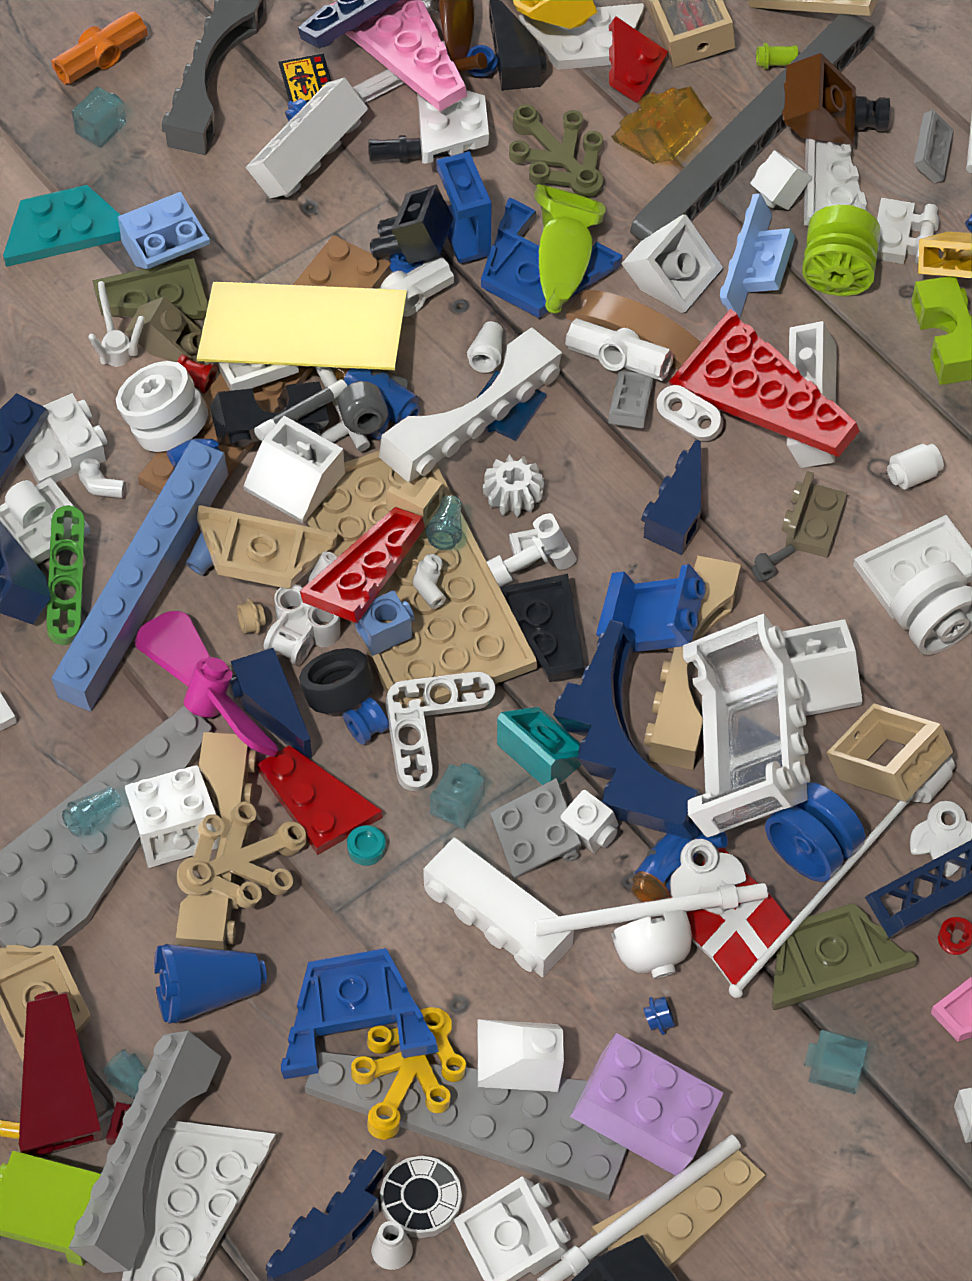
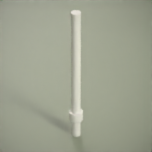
M765 883L735 887L734 884L718 886L717 891L534 920V929L536 936L638 920L649 916H663L664 912L686 910L687 912L720 906L721 910L736 908L738 903L768 898V892Z
M731 1134L579 1248L573 1246L561 1255L562 1261L537 1278V1281H563L571 1274L576 1276L589 1264L591 1259L739 1150L741 1145L737 1138Z

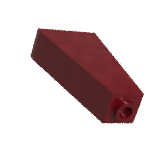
M47 991L36 995L34 1001L27 1002L18 1144L21 1153L35 1157L102 1140L101 1128L67 992L58 994L57 991Z

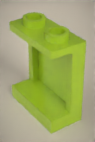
M12 1151L8 1164L2 1163L0 1166V1236L63 1252L68 1262L84 1266L85 1259L69 1249V1246L75 1234V1226L83 1216L91 1198L92 1187L101 1174Z

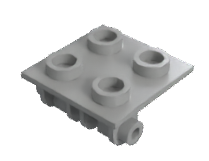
M556 778L490 812L513 878H517L558 856L563 857L565 862L573 861L578 857L577 852L582 844L578 834L561 820V815L568 806Z

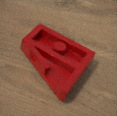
M615 16L609 24V31L612 32V45L609 48V61L611 62L609 85L637 103L649 86L668 51Z

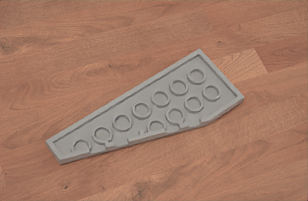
M184 705L0 851V945L3 948H6L7 945H23L27 948H34L38 945H57L59 948L88 925L95 914V908L103 896H107L114 886V879L124 864L129 863L141 845L139 831L125 792V786L143 779H149L193 766L201 754L203 732L213 733L212 727L202 717L191 713Z

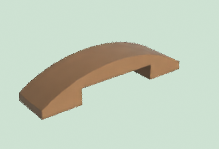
M582 290L566 313V318L571 321L577 318L598 326L601 325L613 331L628 328L634 331L640 340L670 349L671 353L674 354L671 367L677 370L680 369L701 344L690 332L665 315L639 302L613 293Z

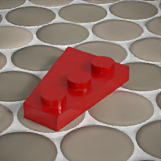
M290 745L278 751L275 757L269 756L257 763L258 772L291 819L304 828L306 840L317 855L347 839L355 828L364 825L370 826L383 818L382 810Z

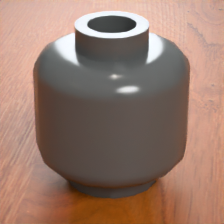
M368 381L351 383L339 395L338 408L344 425L351 432L356 434L373 433L386 422L388 415L387 405L381 390L375 384Z

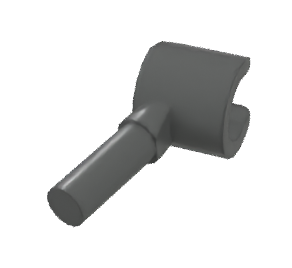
M790 544L769 556L767 553L758 554L755 558V565L752 567V572L759 582H765L775 576L777 570L774 565L794 553V546Z

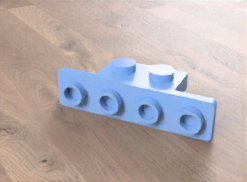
M761 193L753 194L750 206L746 209L745 221L741 233L737 237V246L733 258L729 262V271L725 283L720 290L722 304L726 306L728 311L731 308L736 312L738 317L741 316L748 292L779 290L795 240V236L790 228L768 230L772 213Z

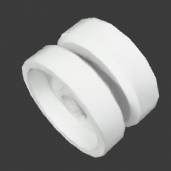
M163 361L141 368L125 381L116 397L117 409L123 419L130 425L131 432L137 442L145 450L153 452L168 451L192 439L205 425L209 414L207 404L200 392L194 387L191 376L186 368L178 362Z
M941 562L921 571L897 592L890 604L889 611L903 630H909L908 636L911 641L925 655L936 654L950 648L972 631V587L967 586L968 581L954 562Z

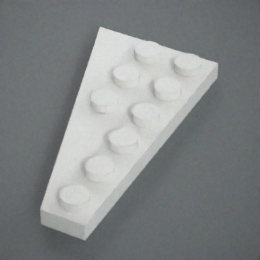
M168 1120L154 1143L146 1167L143 1185L145 1236L130 1271L123 1272L122 1281H197L275 1144L276 1134Z

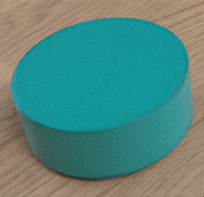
M369 825L355 828L347 839L349 857L355 863L363 866L378 863L386 851L383 833L378 828Z

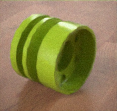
M837 204L826 206L816 211L809 220L807 246L802 266V275L807 284L822 293L844 297L857 295L867 290L874 282L881 226L876 217L868 211L853 205Z

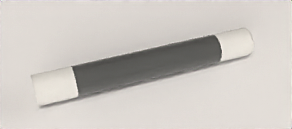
M340 379L255 427L254 431L257 438L263 440L283 416L297 421L338 398L343 389L347 387V384Z

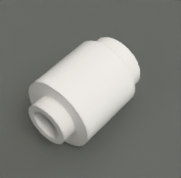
M920 444L891 456L890 465L887 466V473L894 485H899L902 489H908L936 477L937 473L943 470L944 463L940 451L934 444Z

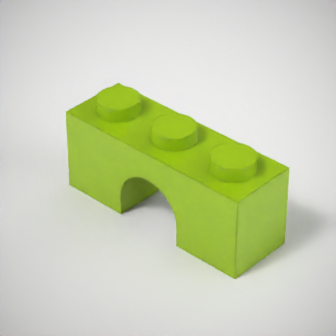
M953 276L916 281L911 304L920 330L937 328L948 333L934 337L930 355L939 385L972 380V315L969 314L967 309L968 298L966 290L960 288L957 278Z

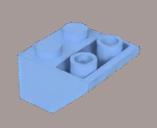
M181 192L118 216L122 244L136 267L149 269L210 244L209 237Z

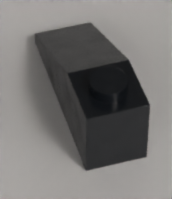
M489 0V22L494 51L497 57L501 91L541 87V73L547 72L545 53H539L537 39L501 0Z

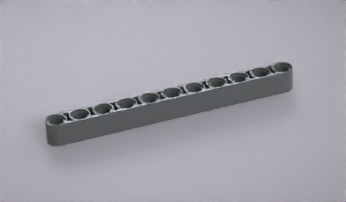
M840 14L791 63L822 53L842 72L869 45L875 33V26L857 15ZM786 68L638 213L631 225L630 233L640 240H644L679 216L685 214L692 222L787 127L782 116L785 104L784 81L786 80Z

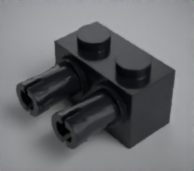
M437 184L406 193L398 215L379 221L377 229L380 237L374 238L370 242V250L376 260L403 253L408 263L411 264L421 260L428 262L440 255L454 217Z

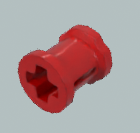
M183 354L178 358L177 362L186 368L194 382V387L199 388L200 392L205 394L216 380L217 365L213 363L205 365L190 360L189 356Z

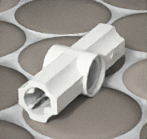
M436 257L407 274L403 271L392 273L383 281L380 289L407 290L403 317H409L420 310L426 298L453 284L454 275L443 257Z
M576 318L571 323L570 329L566 334L565 345L568 346L569 350L599 359L600 363L611 371L626 368L663 381L668 376L673 363L674 354L671 353L670 349L640 340L638 335L628 328L613 331Z

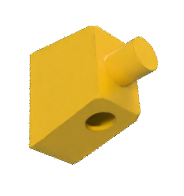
M944 232L919 239L918 274L972 278V233ZM939 248L942 252H944V255L941 259L938 255Z

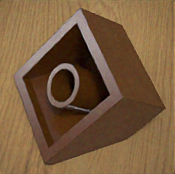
M822 53L786 65V80L784 81L785 104L782 110L785 124L791 127L801 138L846 145L854 143L856 87Z

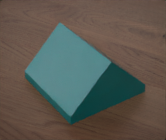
M540 707L501 712L498 716L497 745L541 785L555 778L558 779L560 784L582 765L577 759L580 743Z

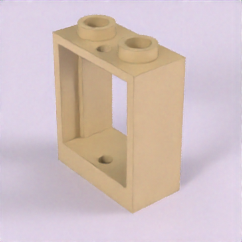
M873 703L826 753L839 780L907 802L953 753V750L940 723ZM887 739L906 745L886 767L867 761Z

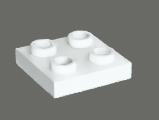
M51 477L35 486L31 481L25 480L15 484L7 492L5 503L0 505V521L37 565L50 557L51 519L53 513L62 506L73 505ZM67 517L64 519V523H62L64 525V539L71 540V527L74 524L72 523V518ZM86 521L84 525V537L91 534L89 525Z

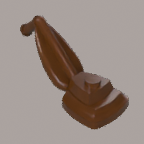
M439 0L442 31L447 54L451 62H454L459 74L478 68L485 69L487 67V58L484 53L480 52L474 56L467 57L474 30V0Z

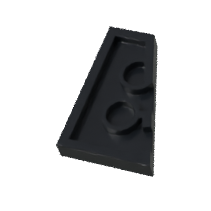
M568 574L500 587L523 635L549 682L583 676L585 666Z

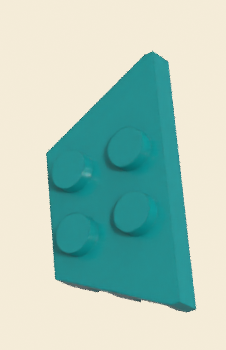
M88 185L20 200L3 253L5 266L9 267L121 241L118 221L120 214Z

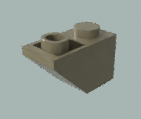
M161 297L139 306L125 332L132 337L137 318L143 316L144 323L138 344L151 355L172 362H177L178 358L183 354L189 356L192 361L202 363V361H197L202 331L168 299Z

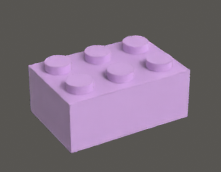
M616 1033L601 1053L570 1117L676 1176L694 1158L723 1092Z

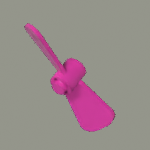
M181 611L163 613L148 621L139 629L135 639L136 648L188 686L183 703L191 713L208 718L214 717L220 712L237 737L247 746L271 757L276 756L278 751L276 744L226 694L232 678V671L221 659L210 658L190 617L186 613Z

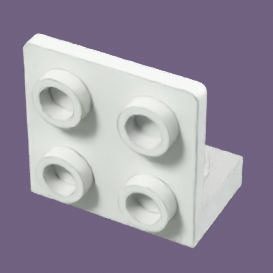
M191 766L125 786V792L139 831L148 868L193 856L200 836L198 832L199 823L209 814L216 815L199 767ZM206 823L210 831L216 832L212 824ZM220 836L214 840L212 850L218 848Z

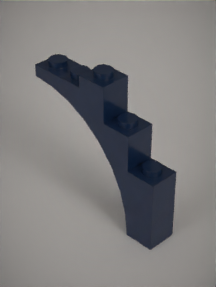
M610 620L605 632L598 639L597 650L591 664L584 670L581 685L567 683L563 694L556 700L553 716L567 732L585 736L580 743L577 759L590 775L611 780L604 788L602 803L614 812L617 820L695 840L700 829L688 815V800L701 794L696 789L670 780L652 768L640 756L632 742L625 719L623 691L627 665L636 640L623 623Z

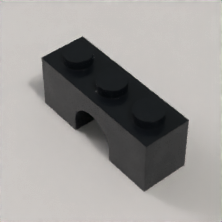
M320 381L286 385L277 398L280 409L278 413H269L262 410L255 401L252 388L218 392L210 404L218 443L220 445L231 444L233 448H240L252 442L262 441L257 438L254 428L321 391ZM326 404L295 422L320 435L329 422Z

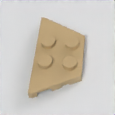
M202 505L198 507L197 520L217 575L291 589L316 565L323 552H330L336 546L337 532Z
M7 945L6 948H0V1016L22 1063L24 1059L27 1002L34 1001L36 995L47 991H57L58 994L67 992L77 1035L91 1020L90 1012L57 945H38L34 948H27L23 945Z

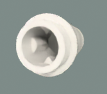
M492 321L486 322L469 347L467 357L470 366L474 370L488 373L500 365L503 328L500 324Z
M387 1221L380 1226L373 1241L371 1253L374 1261L380 1267L395 1270L409 1262L413 1253V1247L402 1226L398 1222Z

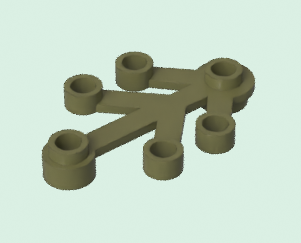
M528 104L519 106L513 113V129L520 135H533L547 151L529 149V145L526 142L517 140L509 146L510 160L518 164L524 162L532 163L529 167V180L533 184L542 185L549 183L570 186L575 194L587 198L595 197L603 187V176L596 169L598 153L603 149L602 134L597 131H589L584 135L583 149L586 152L581 166L574 158L578 132L583 127V115L579 111L570 110L563 115V128L565 131L561 145L539 122V113L533 106ZM595 141V142H597V143H596V144H591V143H589V142ZM548 165L562 166L567 172L549 171Z

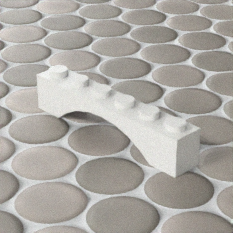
M531 327L507 345L502 370L493 384L482 395L462 407L445 413L428 416H407L382 434L379 458L409 483L419 475H427L434 468L435 464L445 456H453L464 442L470 438L475 439L480 436L486 426L494 420H502L512 407L519 402L524 403L529 400L539 387L544 384H551L559 375L562 352Z

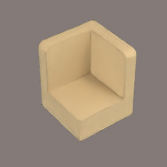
M432 477L427 480L422 488L405 482L400 489L390 486L386 491L387 511L390 512L394 507H398L423 517L425 527L443 504V483Z

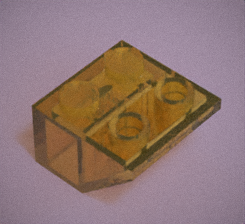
M691 86L681 89L672 87L664 93L656 94L651 92L644 96L638 102L640 107L619 122L620 128L611 137L614 142L655 164L674 160L709 123L712 117Z

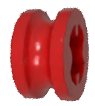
M962 917L946 919L941 925L937 937L941 949L952 955L966 953L972 946V924ZM955 929L962 931L961 938L965 942H962L961 939H959L958 944L951 942V934L947 931L950 930L951 933Z

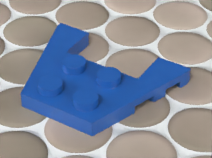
M510 197L507 200L505 213L500 221L495 243L491 247L481 277V288L539 318L548 312L545 307L546 299L540 282L539 245L521 237L536 219V210ZM596 242L592 246L589 265L583 279L571 297L619 268L623 255Z
M386 948L308 962L297 1003L298 1012L294 1027L290 1029L288 1037L289 1046L286 1057L282 1059L281 1072L284 1079L319 1073L317 1036L397 1022L400 1050L403 1058L439 1052L433 1033L428 1028L419 1007L415 1004Z

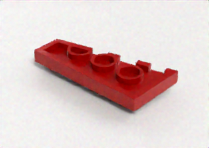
M394 507L299 591L302 602L358 623L425 529L423 517Z

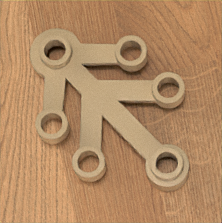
M239 802L230 812L231 825L222 857L209 862L214 840L225 829L224 822L219 816L209 814L198 825L200 836L194 856L185 859L177 869L178 886L184 893L193 896L203 895L208 891L215 892L236 901L240 907L245 909L254 907L261 899L262 892L257 884L267 887L275 895H283L293 884V877L290 872L282 868L271 872L251 864V862L275 852H279L284 856L297 854L306 843V832L296 822H285L274 832L273 836L241 848L246 829L256 818V810L248 802ZM238 811H243L248 819L241 818ZM206 823L212 824L216 832L210 831ZM288 832L293 834L296 840L290 838ZM193 871L199 873L202 879L196 878ZM230 872L252 882H245L239 886L219 877V875ZM275 877L282 879L284 886L278 885ZM243 891L250 892L253 900L247 899Z

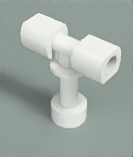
M544 514L533 522V526L539 535V538H536V536L532 537L535 545L504 561L500 555L487 561L499 587L513 581L511 573L541 557L545 563H548V559L551 557L558 570L567 569L577 561L553 514Z

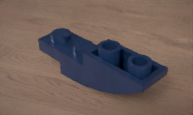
M373 1149L366 1160L361 1158L357 1161L349 1175L351 1182L344 1192L337 1191L331 1198L326 1208L328 1215L313 1207L306 1218L300 1216L296 1220L289 1233L290 1241L283 1251L280 1249L276 1250L266 1265L265 1270L267 1271L268 1281H304L333 1263L366 1232L379 1215L378 1198L373 1196V1194L388 1173L386 1156Z

